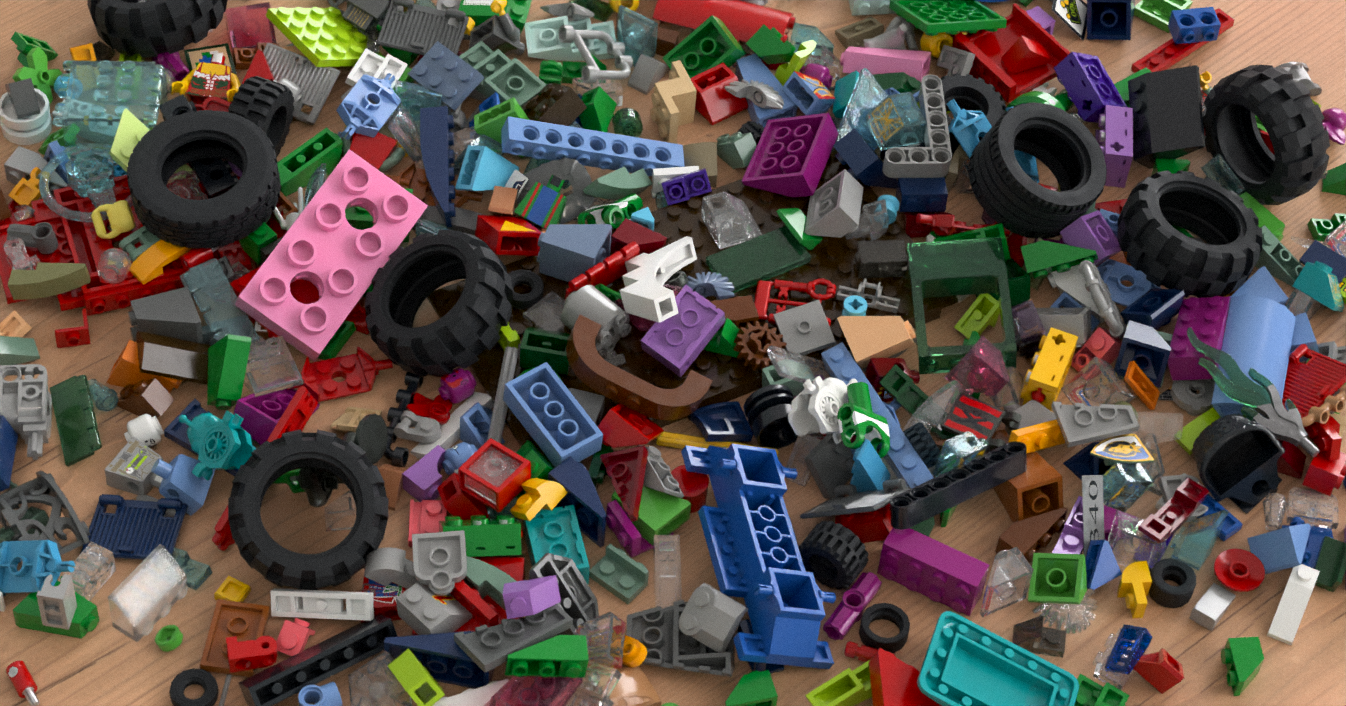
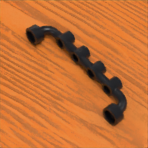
M410 372L406 373L404 380L405 385L408 386L407 389H399L397 392L396 403L399 404L398 408L390 407L387 414V421L391 423L389 427L386 426L388 440L383 454L387 459L392 460L393 466L402 468L407 464L409 451L407 448L398 446L394 451L390 448L391 444L395 443L397 436L394 434V428L398 423H401L400 417L404 411L408 410L407 405L413 404L414 395L417 389L422 386L424 376Z

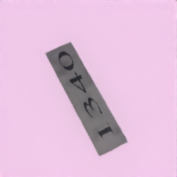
M1082 475L1085 558L1091 540H1105L1103 475Z

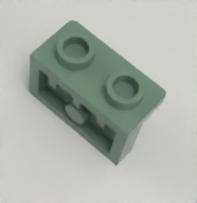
M609 544L606 547L605 556L589 570V577L629 605L648 586L649 571L642 563L636 562L627 556L622 549Z

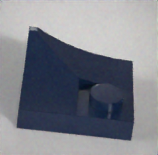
M739 401L707 405L696 409L688 415V419L698 427L706 442H751L754 435Z

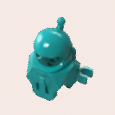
M226 410L222 419L209 412L195 416L192 421L187 419L186 415L179 416V421L188 425L187 436L192 450L199 455L198 460L201 461L194 467L191 473L198 478L202 476L209 481L213 474V469H239L241 465L248 461L252 456V452L257 448L252 445L251 435L240 426L244 418L236 413L234 415Z

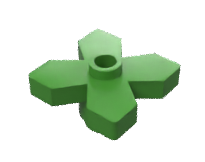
M38 46L32 48L26 56L28 67L18 68L12 78L15 82L31 78L34 88L46 94L50 105L53 101L51 89H54L56 79L63 73L59 69L48 70L47 55Z

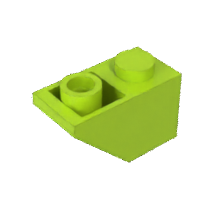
M409 648L388 664L389 669L418 706H432L445 695L443 688Z

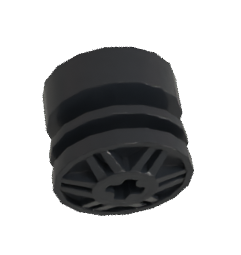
M774 384L762 387L753 392L744 403V413L748 418L749 424L752 426L753 434L760 446L780 449L789 446L800 438V436L795 434L788 421V414L791 412L792 400L794 398L792 391L785 385Z

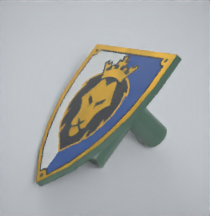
M1136 434L1108 438L1097 444L1090 452L1091 455L1104 459L1106 466L1121 464L1120 474L1122 476H1128L1130 472L1128 469L1131 468L1128 464L1154 462V459Z

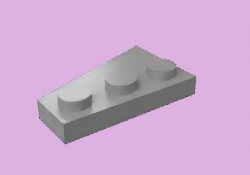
M1052 402L1053 412L1068 448L1139 430L1138 421L1130 405L1101 404L1100 406H1085L1084 403L1062 405V402Z

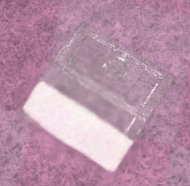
M400 104L390 118L388 129L412 161L417 163L422 159L420 127L404 105Z
M588 661L585 678H570L562 706H613L614 702L609 696L622 674L617 669Z

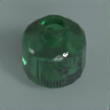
M622 108L614 114L612 124L615 134L639 137L642 134V120L636 110L633 108Z

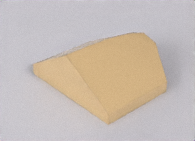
M347 407L345 413L333 421L330 429L344 433H356L360 421L366 415L377 414L382 416V410Z

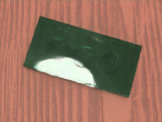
M783 226L707 256L705 263L712 272L720 273L721 277H727V282H731L734 286V290L731 292L735 293L757 284L760 280L765 281L811 262V255L799 243L788 227Z

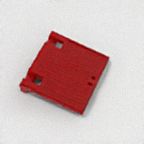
M1300 344L1289 355L1282 398L1286 411L1297 408L1301 418L1308 415L1311 407L1323 405L1327 396H1332L1346 383V364L1308 349L1306 344ZM1302 356L1310 359L1306 364L1299 362Z

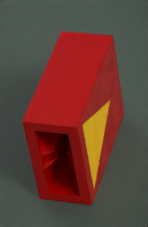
M478 215L475 236L484 241L496 255L538 256L540 251L538 239L542 232L522 217Z

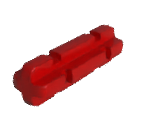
M848 641L845 646L844 655L851 658L856 656L858 660L867 662L878 649L865 645L859 647L858 643Z

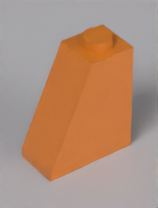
M129 339L114 363L106 383L125 387L128 384L135 385L141 380L147 381L156 378L170 393L173 388H179L182 380L140 372L137 343Z

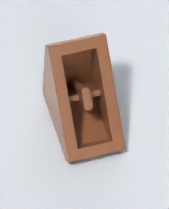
M495 186L488 211L493 216H516L514 211L517 208L518 189Z
M384 463L378 469L385 482L384 487L387 498H389L388 509L395 511L403 490V473L409 468Z

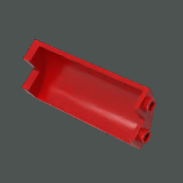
M658 0L652 17L654 20H659L660 23L667 22L696 29L713 15L723 21L736 39H740L743 42H747L763 24L770 30L774 27L782 35L780 40L785 42L789 38L786 34H789V30L794 29L796 17H793V13L742 0Z

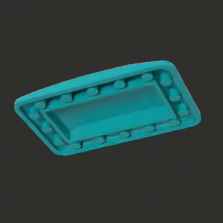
M945 611L939 616L917 679L920 691L941 706H1074L1079 690L1078 680L1071 673L951 611Z

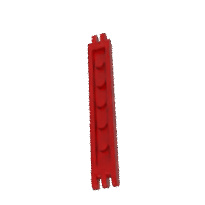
M306 387L298 388L267 439L268 442L282 437V433L303 430L318 405V402L308 392ZM228 506L215 525L214 529L216 532L212 537V542L221 551L226 550L229 545L235 543L228 519Z

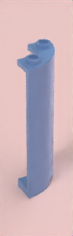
M1251 294L1231 297L1211 403L1220 417H1225L1229 414L1245 415L1252 421L1253 417L1260 414L1255 410L1256 406L1270 404L1266 388L1273 384L1279 392L1282 401L1296 319L1285 305Z

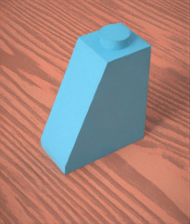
M468 145L455 189L486 191L494 190L495 186L505 187L514 170L519 171L520 167L486 146Z

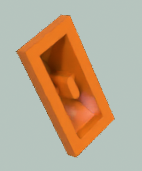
M1134 360L1130 361L1123 383L1150 411L1155 410L1160 391Z

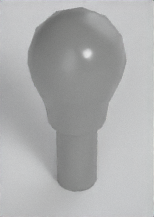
M901 17L902 24L907 26L904 40H906L909 50L917 51L918 47L914 38L915 25Z

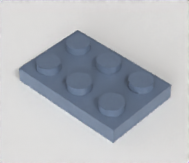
M438 41L408 73L411 79L453 111L458 108L484 79L480 72Z

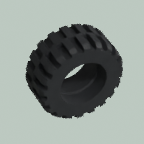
M953 74L952 77L949 75L941 77L946 112L950 111L946 104L955 99L961 110L982 111L991 126L1006 112V104L1002 101L1003 97L999 92H995L993 85L990 83L986 84L984 79L973 78V75L966 74V76ZM920 108L918 112L917 123L919 122V120L922 121ZM947 115V123L949 127L952 118ZM950 132L949 137L953 156L960 144L953 133Z
M259 76L250 77L238 88V92L235 93L233 101L229 105L228 112L242 116L255 123L257 127H260L267 134V137L270 138L277 157L285 144L286 136L290 130V123H292V113L294 112L293 93L286 85Z

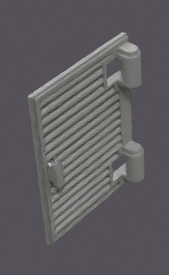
M268 42L263 53L267 58L275 80L278 82L282 78H287L301 89L300 95H302V99L294 109L292 116L299 121L314 125L339 76L340 70L332 67H316L307 57ZM304 105L312 107L310 114L301 111Z

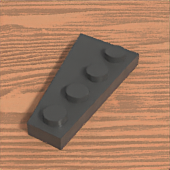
M555 604L534 615L519 619L506 618L501 620V624L489 628L487 625L476 627V631L464 634L463 631L455 633L454 642L486 673L507 662L509 654L550 639L573 627V619L558 604Z

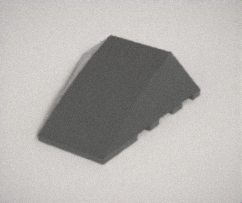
M679 600L674 602L673 606L666 608L658 606L627 615L626 636L639 640L647 648V656L642 664L732 677L735 670L734 635L725 652L718 653L693 637L684 634L679 629V618L688 601Z

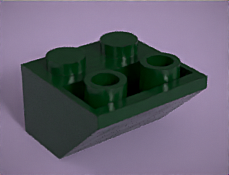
M528 327L524 331L520 346V367L530 369L547 362L555 373L568 375L570 364L567 359L566 344L570 334Z

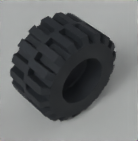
M821 521L798 547L806 571L813 572L814 578L821 584L838 590L848 588L865 568L869 560L867 558L869 556L868 552L865 550L866 547L860 541V538L850 529L833 521Z

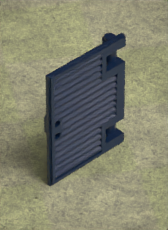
M102 494L99 496V501L89 527L90 535L88 538L90 542L83 545L80 555L170 562L188 505L183 504L179 499L161 498L158 502L124 500L121 495ZM108 505L117 506L115 513H105ZM166 509H175L174 517H164Z

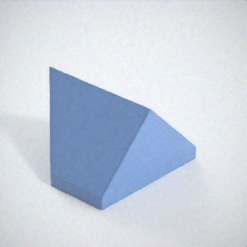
M477 402L460 417V440L467 442L469 445H475L477 449L485 444L488 439L493 413L492 409L482 406ZM502 438L501 444L503 445L505 441Z

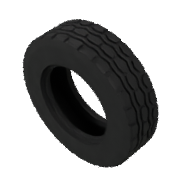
M192 111L176 115L159 123L152 130H149L141 138V141L137 143L133 153L130 155L127 167L128 186L138 219L157 238L180 247L195 249L215 248L247 237L262 226L263 222H266L272 214V210L275 209L280 196L281 182L278 164L270 138L255 123L242 116L225 111ZM198 159H223L235 164L242 171L239 181L233 188L211 199L191 200L182 198L172 193L166 187L168 180L177 169Z

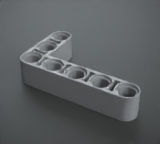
M936 75L924 76L919 91L925 147L889 148L885 152L882 170L890 178H940L946 176L949 172L952 159L942 81Z

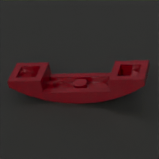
M1188 477L1175 490L1173 497L1154 515L1151 513L1139 525L1138 530L1158 543L1164 542L1188 520L1207 496L1209 490Z

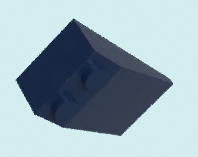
M463 631V632H464V634H468V633H472L473 631ZM459 632L388 637L384 641L385 672L392 673L388 664L408 648L437 682L476 689L486 686L492 681L495 668L484 673L454 642V634Z

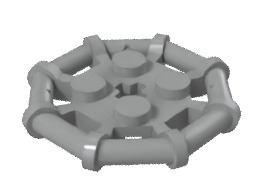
M1087 260L1082 261L1079 264V272L1085 278V288L1091 293L1093 302L1097 309H1099V316L1103 317L1109 326V332L1112 337L1123 339L1126 326L1121 318L1119 308L1110 297L1111 294L1107 284L1102 280L1094 263Z

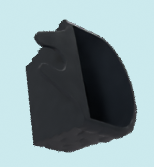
M1229 414L1212 422L1196 438L1192 453L1197 465V471L1202 483L1217 502L1233 497L1255 505L1258 502V497L1252 493V486L1255 482L1265 480L1268 487L1272 490L1276 489L1279 485L1277 461L1284 454L1285 449L1268 427L1251 421L1240 414Z

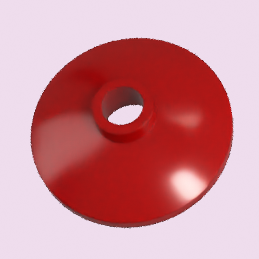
M1243 549L1225 550L1217 556L1214 563V573L1217 579L1225 587L1234 591H1252L1262 584L1265 577V569L1260 559L1253 553Z

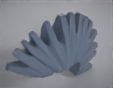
M709 271L706 275L705 272H702V274L695 273L696 279L691 276L687 277L688 283L686 285L692 288L693 292L696 291L704 298L715 295L717 300H723L735 296L731 292L734 290L733 284L727 282V277H721L720 273L716 274V272H713L711 274ZM683 287L674 290V296H677Z

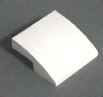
M366 48L348 75L345 83L353 86L363 75H369L382 80L388 73H391L392 75L388 80L393 75L395 76V81L391 84L393 89L408 64L390 54L383 58Z

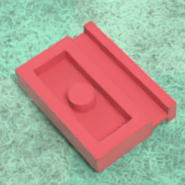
M410 499L408 547H412V534L439 532V521H445L447 516V509L444 507L442 500L414 502V499Z

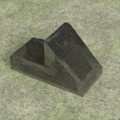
M1038 616L1014 625L1012 643L1031 653L1063 658L1066 641L1065 630L1043 627L1044 616Z

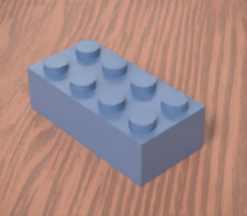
M547 362L505 384L504 402L555 468L568 457H572L575 461L580 462L601 450L604 434Z

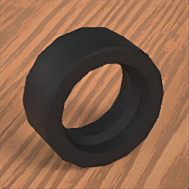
M874 604L867 608L862 615L859 635L865 646L875 649L882 648L885 651L895 653L902 649L907 642L910 622L907 614L894 604ZM884 619L895 623L900 631L894 637L885 638L874 634L869 625L875 620Z

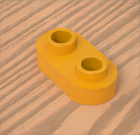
M611 635L604 640L602 647L609 648L608 651L623 656L622 664L634 668L639 666L647 656V648L639 640L623 635L610 647L605 645L616 639L615 635L614 637ZM606 655L609 659H614L613 656Z

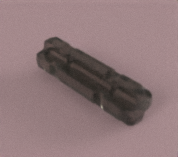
M377 27L367 31L366 48L374 53H379L380 45L376 44L380 34Z

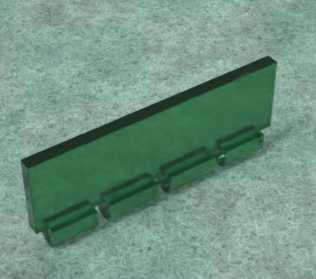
M75 375L50 387L65 465L68 467L94 455V451L102 448L86 375L78 377Z

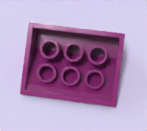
M822 113L768 120L742 179L743 185L789 197L814 195L839 134L830 114Z

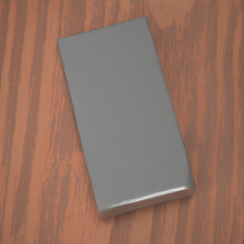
M1213 583L1192 609L1189 619L1212 631L1234 601L1236 595Z

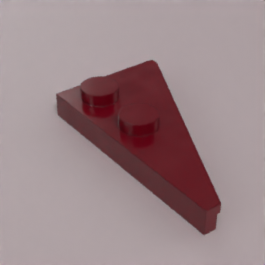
M644 445L600 455V459L607 469V474L612 480L615 491L621 499L623 508L631 522L638 521L648 450Z

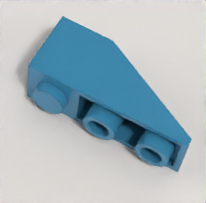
M865 439L862 448H857L853 455V461L855 462L851 470L853 476L850 484L856 486L857 492L883 490V482L890 480L891 474L871 442Z

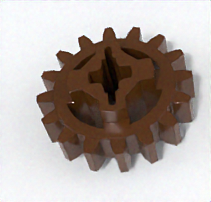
M756 321L753 326L747 323L745 328H740L734 339V343H736L734 351L740 352L737 356L738 359L744 358L746 360L744 362L745 366L751 364L754 371L757 367H760L762 371L763 368L783 361L787 353L784 350L787 343L781 342L782 334H775L777 328L774 327L770 330L768 329V323L760 326L759 322Z

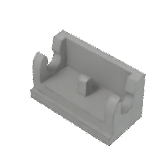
M50 574L46 577L41 591L37 592L42 624L44 626L69 630L77 608L72 575L64 574L61 578V583L58 586H52L53 577Z

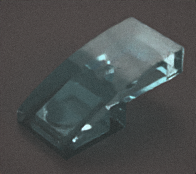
M174 548L170 562H152L153 566L159 571L194 590H197L213 573L209 565L190 559L187 551Z

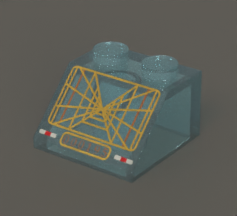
M911 91L889 95L865 115V120L880 151L924 142L927 123Z
M1222 510L1192 520L1187 527L1182 526L1179 534H1176L1170 548L1174 549L1171 558L1199 571L1210 556L1229 512Z

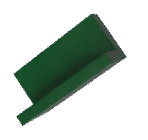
M1328 536L1322 539L1314 569L1320 571L1315 586L1334 592L1342 583L1346 570V542L1344 543Z

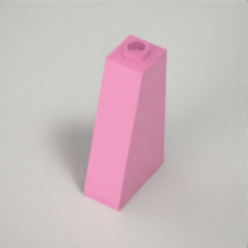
M849 46L841 54L840 65L843 66V73H852L857 70L861 75L871 76L874 74L904 72L922 82L923 77L929 74L931 52Z

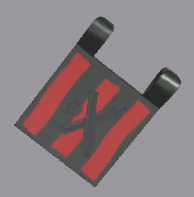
M961 392L941 424V429L959 437L967 435L966 440L981 447L989 445L988 451L990 452L1006 444L1001 439H991L1000 423L1003 422L1011 430H1017L1022 416L1017 412L1003 411Z

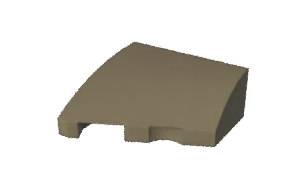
M717 142L683 145L685 167L699 166V170L705 168L711 188H716Z

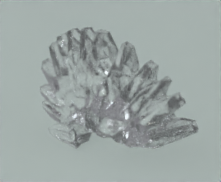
M1087 590L1080 604L1042 603L1033 612H1042L1038 619L1042 620L1045 618L1043 624L1049 622V628L1055 622L1057 632L1060 631L1063 623L1065 634H1070V630L1072 634H1075L1076 630L1081 633V628L1085 631L1087 629L1086 626L1089 627L1091 625L1088 619L1094 620L1096 617L1090 611L1097 610V606L1094 605L1097 604V600L1088 598L1095 591Z

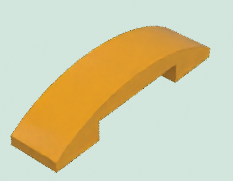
M160 239L129 266V271L144 285L163 274V267L178 259L193 248L176 246Z

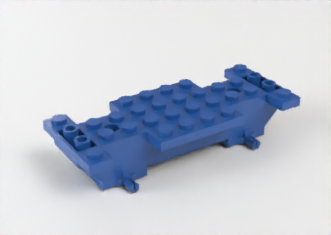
M733 443L729 448L711 445L708 448L686 445L681 451L686 471L709 474L718 508L702 506L698 514L720 592L727 596L744 598L748 608V615L754 634L738 632L733 638L739 661L830 669L834 661L828 642L818 641L820 623L826 616L823 602L833 604L836 600V595L834 592H823L816 584L813 572H806L783 498L784 493L788 490L784 479H796L797 469L782 466L775 449Z

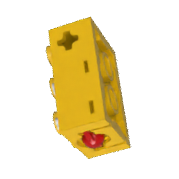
M1052 327L1047 336H1042L1038 347L1041 351L1035 352L1031 366L1034 367L1028 369L1024 379L1026 384H1024L1020 398L1024 399L1023 405L1031 400H1035L1050 411L1053 410L1052 402L1057 401L1071 367L1078 336Z

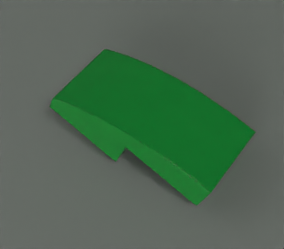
M1334 213L1331 219L1311 218L1307 226L1314 240L1332 241L1346 227V214ZM1344 233L1338 240L1343 239L1346 236V233Z

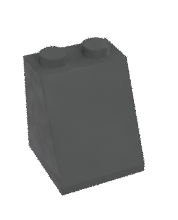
M188 287L130 301L132 311L128 312V318L131 326H134L130 327L134 342L137 341L136 333L141 331L203 344L201 320Z

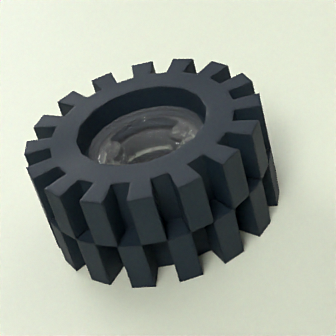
M918 422L903 431L928 469L939 463V457H941L940 450L923 423Z

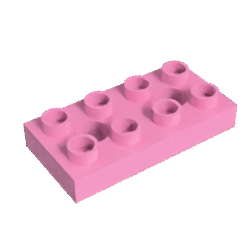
M349 149L238 296L235 305L307 357L316 361L370 287L371 281L379 267L384 268L390 259L389 256L397 250L428 205ZM355 206L366 209L373 218V227L364 230L352 227L346 220L345 210ZM301 279L310 281L318 289L319 300L311 304L298 302L291 294L290 284Z

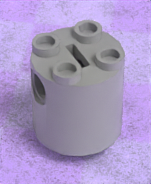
M586 285L578 291L572 292L565 300L561 322L569 329H573L579 314L602 325L595 339V346L598 352L608 355L613 351L618 340L621 337H626L631 331L632 326L629 324V314L592 285Z

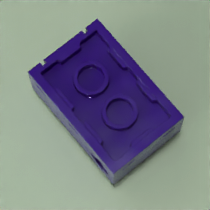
M1071 52L1054 67L1058 75V81L1064 85L1068 92V98L1075 104L1078 109L1077 113L1082 120L1098 123L1099 115L1104 114L1106 105L1127 107L1098 56Z

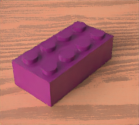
M1230 296L1183 299L1170 343L1172 349L1168 359V366L1172 380L1216 379L1231 301Z
M892 528L882 546L877 574L882 575L887 580L895 581L911 591L925 595L932 601L940 602L958 613L970 616L982 596L989 564L913 529L900 530Z

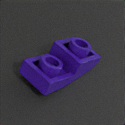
M705 168L661 183L668 206L690 200L694 196L712 192Z

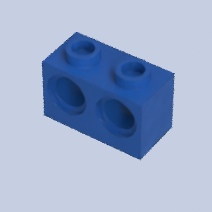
M1213 7L1172 10L1168 23V28L1175 44L1215 41L1221 27Z

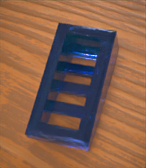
M1123 625L1104 667L1106 671L1130 674L1153 638L1147 628ZM1118 662L1125 663L1124 666L1116 665Z

